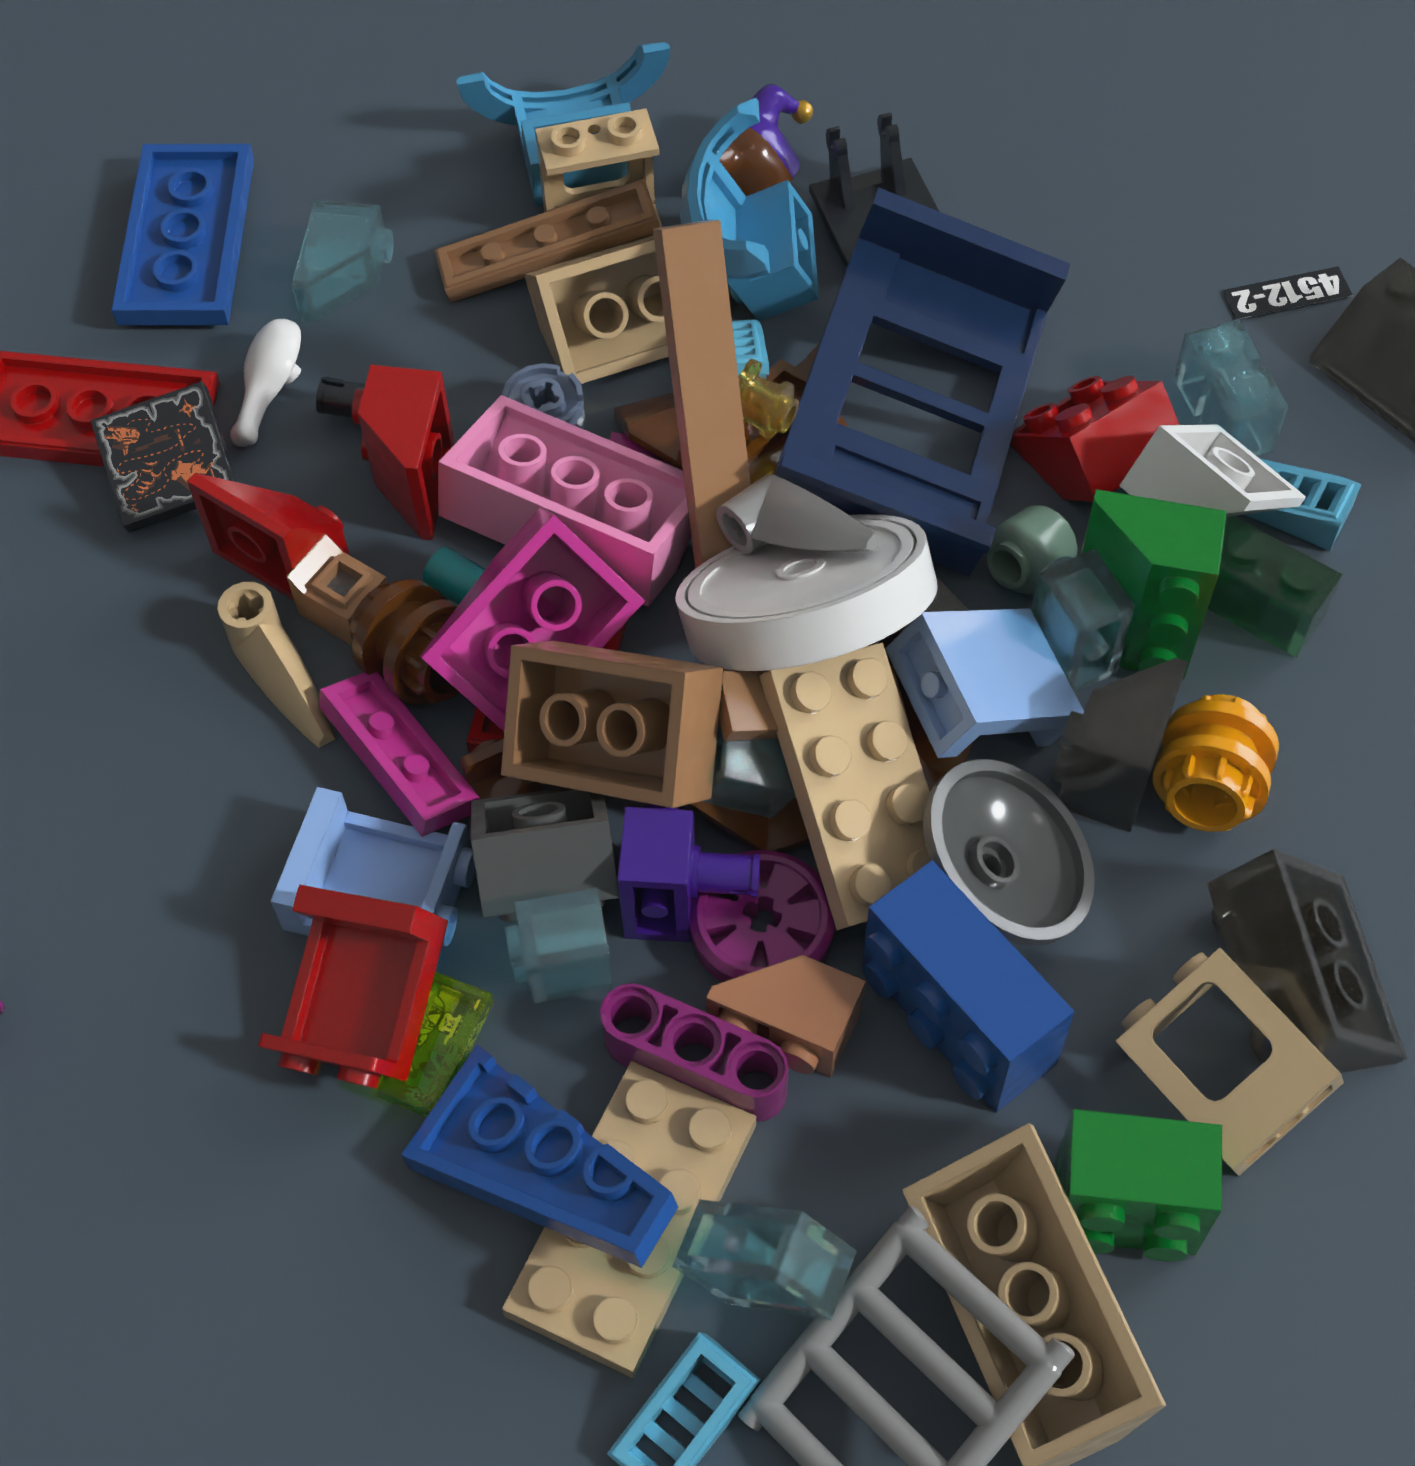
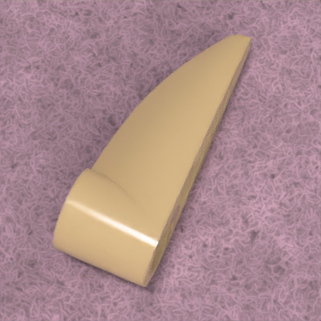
M241 582L232 585L223 592L218 600L217 610L234 654L277 709L313 744L320 748L335 740L330 720L318 706L320 696L295 645L281 624L271 592L264 585L256 582Z

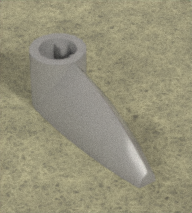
M766 474L719 506L716 511L718 524L727 540L740 552L746 554L751 553L765 542L813 551L863 552L879 549L874 531L820 497L774 474Z

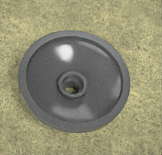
M976 759L963 762L952 768L936 782L928 795L923 817L924 838L930 861L933 860L1010 942L1030 946L1045 945L1055 942L1075 930L1085 919L1091 907L1095 877L1087 842L1076 820L1063 802L1033 775L1014 765L992 759Z

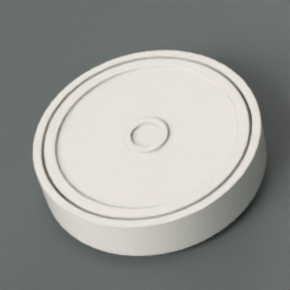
M857 514L850 516L875 532L879 549L863 552L813 551L765 542L749 554L740 552L734 546L722 551L693 570L683 580L676 592V605L692 655L704 664L724 667L726 670L764 671L784 669L838 657L866 647L897 632L920 616L932 603L937 593V579L924 530L913 521L901 517L881 514Z

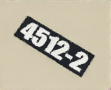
M1339 266L1223 290L1236 319L1353 296Z

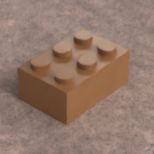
M559 641L511 645L501 775L669 808L711 799L724 667Z

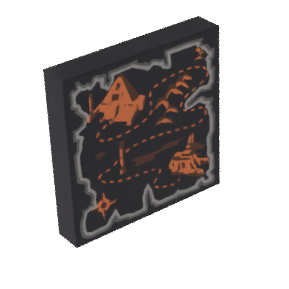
M203 381L90 420L122 526L128 532L197 509L187 480L194 473L237 482L208 388Z

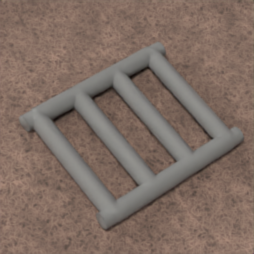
M910 1206L899 1220L892 1224L751 1394L748 1402L738 1412V1417L745 1425L755 1431H759L763 1426L800 1466H843L783 1405L812 1370L908 1466H987L1058 1380L1062 1371L1074 1358V1351L1067 1344L1059 1342L1054 1337L1049 1342H1046L925 1231L930 1224L925 1220L920 1210ZM906 1255L916 1262L1027 1365L998 1401L879 1290L880 1286ZM859 1312L977 1425L949 1461L831 1347Z

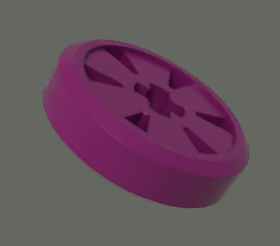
M754 850L738 853L745 855L760 854L758 897L699 892L698 898L692 899L690 915L691 943L700 963L714 978L722 983L801 955L821 963L825 962L834 941L835 923L821 877L808 864L794 856L777 851ZM758 911H769L772 913V924L777 927L767 924L766 932H756L752 930V919L748 915L757 919Z

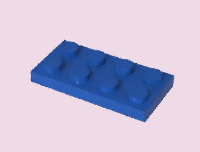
M143 144L111 309L117 325H229L254 165V156L250 144Z

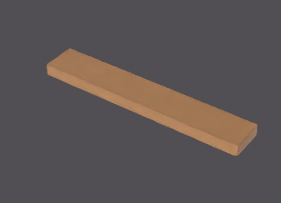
M712 219L653 229L695 569L715 555L733 547L718 524L716 511L719 506L751 485L720 220Z

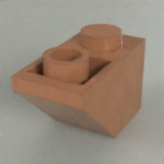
M801 955L712 986L706 997V1012L768 1039L779 1046L787 1057L788 1068L803 1074H812L815 1070L831 1077L863 1009L866 981Z

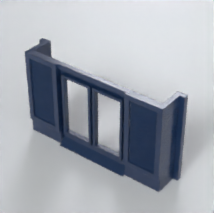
M878 188L856 240L774 475L809 491L848 515L881 514L913 521L926 534L933 563L970 576L984 553L987 554L992 545L996 528L987 525L1047 312L1066 281L1070 263ZM871 323L997 372L998 377L988 411L984 412L858 362ZM851 382L980 432V438L969 474L837 423Z

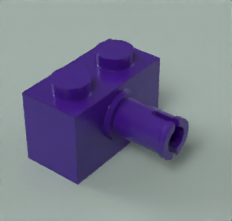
M648 804L643 808L625 807L618 873L624 939L690 942L692 899L698 898L699 892L758 897L760 854L745 855L701 852V845H695L694 815L691 810H679L677 807L669 808Z

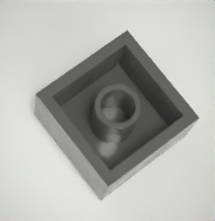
M564 787L472 801L471 843L483 918L498 916L502 921L516 922L536 916L540 909L566 906V909L569 911L584 912L602 907L608 899L619 898L604 795Z

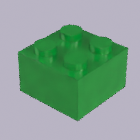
M1073 1109L1055 1158V1172L1094 1254L1111 1252L1114 1250V1247L1142 1249L1145 1257L1164 1262L1181 1261L1186 1259L1187 1255L1197 1254L1222 1212V1125Z

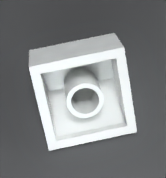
M1218 424L1159 425L1120 484L1121 488L1133 496L1227 511L1226 517L1299 507L1306 498L1305 495Z

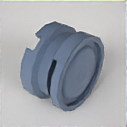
M554 364L528 365L515 372L505 383L502 392L503 396L585 430L586 417L582 386L573 372L567 375L560 371V365Z

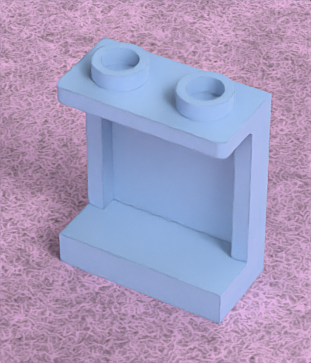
M1030 608L923 612L885 648L938 758L958 756L980 735L1029 731L1036 746H1049L1085 715Z
M317 787L271 899V904L282 929L306 936L309 935L313 919L292 911L300 884L418 906L448 920L442 944L443 946H448L457 925L458 909L454 905L460 888H469L476 874L468 827L466 824L453 822L448 835L432 832L422 837L413 826L350 812L347 810L342 792Z

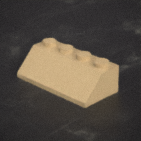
M1028 1123L902 1189L909 1207L913 1206L920 1210L925 1220L930 1224L925 1230L1046 1342H1049L1054 1337L1059 1342L1067 1344L1074 1351V1358L1062 1371L1061 1376L1010 1437L1023 1466H1069L1120 1441L1167 1406L1034 1125ZM947 1292L993 1398L998 1401L1027 1365Z

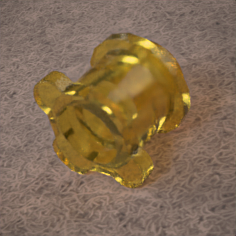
M750 359L738 376L743 422L758 428L761 437L771 439L777 432L785 433L790 428L798 412L799 401L793 398L794 386L792 383L786 381L779 385L760 376L761 362Z

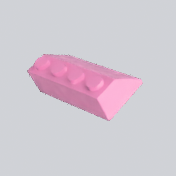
M500 395L438 462V516L506 545L533 514L542 507L554 514L645 600L642 605L647 607L651 605L676 573L691 538L682 470L503 395Z

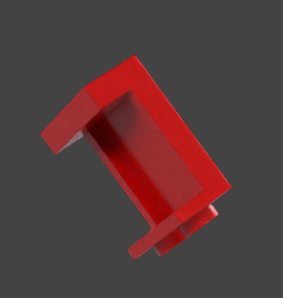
M299 884L292 911L313 919L282 1034L279 1037L261 1033L258 1047L281 1053L278 1063L279 1067L319 1076L323 1063L339 1067L337 1080L378 1089L381 1076L407 1082L448 920L414 905Z

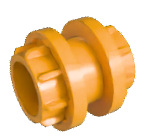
M1225 694L1203 695L1199 700L1178 708L1167 721L1162 738L1163 749L1157 757L1153 771V785L1156 793L1165 803V809L1184 825L1206 832L1229 831L1239 823L1250 820L1258 815L1268 800L1271 787L1270 774L1274 770L1279 751L1277 734L1267 721L1266 716L1260 713L1251 703L1240 697Z

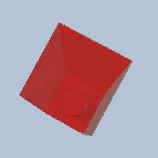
M194 473L187 480L212 551L293 601L294 598L287 575L325 534L344 553L350 555L343 532V523L336 514L322 505L313 507L291 494Z

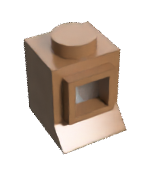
M327 534L316 543L287 575L298 614L349 645L352 642L350 635L351 619L357 606L373 589L388 584L386 576L344 553Z

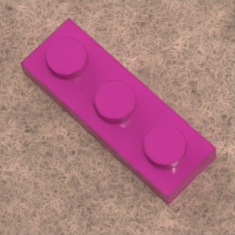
M377 671L371 675L363 672L320 689L319 708L422 837L471 815L472 801L479 800L478 794L401 700L388 689L385 681Z

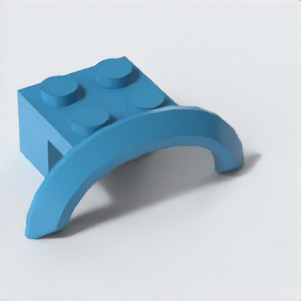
M665 42L638 45L632 57L612 74L591 83L565 90L544 92L511 90L491 81L483 71L460 76L456 83L461 98L472 110L490 120L507 125H517L534 204L539 206L543 205L535 129L631 111L629 103L644 94L660 78L669 60L670 45ZM628 162L563 173L564 185L569 188H576L621 179L628 172Z
M753 98L732 108L714 125L701 142L690 161L682 186L680 220L681 224L711 219L720 220L727 283L730 293L738 304L744 303L758 321H762L819 299L812 213L791 183L786 180L745 196L719 161L725 150L741 133L760 122L759 101L757 98Z

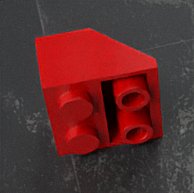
M1132 375L1121 377L1114 381H1102L1101 376H1092L1072 385L1068 389L1070 396L1059 403L1044 404L1026 413L1023 416L1025 423L1014 430L1010 446L1062 499L1093 502L1096 489L1114 492L1120 488L1123 479L1159 425H1179V422L1162 381H1136Z

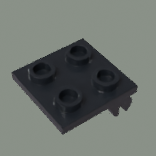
M891 112L881 114L877 119L880 136V170L851 177L845 137L840 138V127L836 126L826 130L830 179L809 184V193L846 268L878 188L939 211L912 158L902 160L899 128L897 124L892 125Z

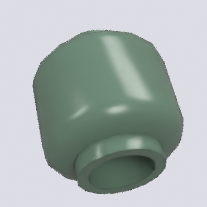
M1031 505L1019 510L995 527L996 531L992 545L987 553L988 568L993 578L1000 585L1018 594L1032 595L1046 589L1068 573L1076 562L1078 548L1071 526L1058 512L1047 506Z

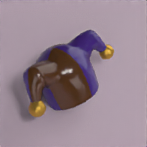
M776 84L765 85L754 95L753 98H757L759 101L760 122L741 133L719 159L745 196L786 180L790 182L800 168L799 159L782 132L778 129L779 113L791 114V117L797 123L804 124L812 118L813 107L806 100L797 101Z

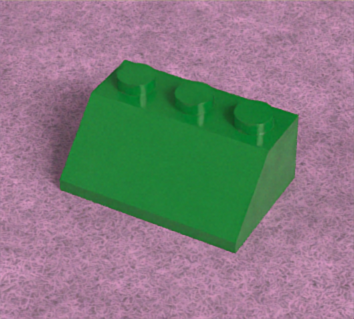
M1095 490L1069 608L1122 669L1138 671L1151 678L1173 677L1185 679L1219 576L1227 511Z

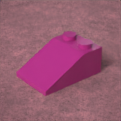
M540 507L499 551L420 657L504 731L511 645L559 641L603 648L640 608L645 600L554 514Z

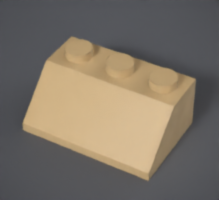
M654 235L524 274L539 328L555 364L560 365V371L567 375L573 372L581 384L669 357Z

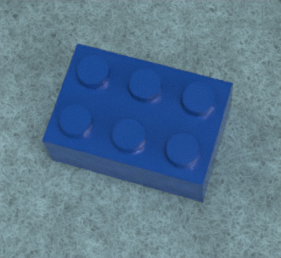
M933 860L869 906L862 971L867 982L879 996L884 999L892 997L907 1013L906 1019L911 1031L925 1047L929 1049L937 1047L953 1065L952 1073L956 1081L974 1100L983 1098L997 1113L1057 1065L1075 1011Z

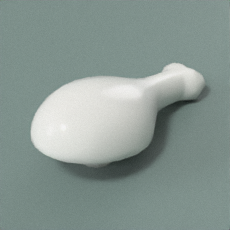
M275 319L268 322L259 330L249 347L244 362V399L238 419L230 431V440L237 447H246L256 443L258 429L267 406L283 385L291 384L301 372V368L295 364L300 349L301 330L291 320Z

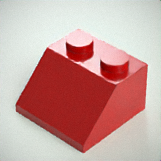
M370 365L365 386L355 390L352 402L354 424L361 425L363 433L361 440L362 459L370 462L375 486L419 538L433 540L438 519V462L455 445L442 372Z

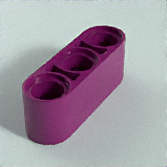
M639 984L620 985L612 989L603 999L600 1017L604 1045L610 1057L619 1064L628 1068L630 1062L634 1061L756 1116V1122L771 1119L778 1115L785 1106L788 1094L789 1073L787 1057L782 1049L770 1040ZM630 1017L642 1018L649 1023L644 1030L634 1034L623 1033L616 1029V1026L622 1020ZM690 1044L704 1045L711 1051L708 1057L695 1062L684 1060L677 1055L681 1048ZM760 1071L771 1076L774 1082L765 1089L754 1090L747 1088L739 1080L749 1072Z

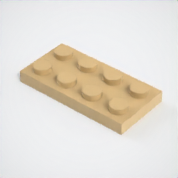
M883 642L820 662L784 669L767 670L759 675L766 700L779 729L776 732L837 930L867 922L869 906L930 862L923 830L924 809L930 791Z
M631 1061L592 1137L603 1145L608 1143L670 1190L677 1202L678 1209L642 1268L544 1227L502 1308L504 1317L634 1379L756 1128V1116Z

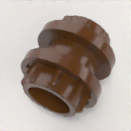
M417 579L393 581L391 584L381 585L373 589L361 600L351 619V648L357 667L368 675L377 671L393 694L412 705H423L430 702L436 704L456 696L460 692L425 662L420 655L457 608L458 604L450 600H444L438 591Z

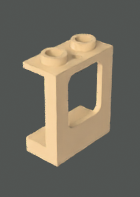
M647 108L535 129L544 212L644 178L660 228L662 227L655 204L653 156L660 155V151ZM628 162V172L621 179L576 188H569L564 185L563 173Z
M1218 948L1210 957L1201 952L1188 960L1172 978V981L1177 986L1157 1004L1150 998L1133 1009L1122 1021L1121 1027L1125 1033L1116 1042L1188 1121L1222 1125V1159L1240 1176L1338 1089L1344 1081L1341 1073L1238 965L1221 948ZM1213 985L1222 990L1272 1045L1270 1057L1226 1097L1217 1101L1207 1099L1154 1041V1038Z

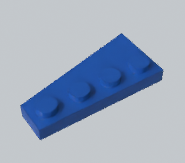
M478 1044L401 1154L408 1168L416 1173L640 1268L645 1264L678 1209L677 1202L670 1190L608 1143L603 1145L588 1134L578 1120L563 1109L558 1111L537 1094L533 1086L516 1073L512 1076L496 1063L494 1057Z

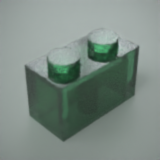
M1231 515L1225 524L1219 576L1208 610L1297 658L1326 616L1343 574Z

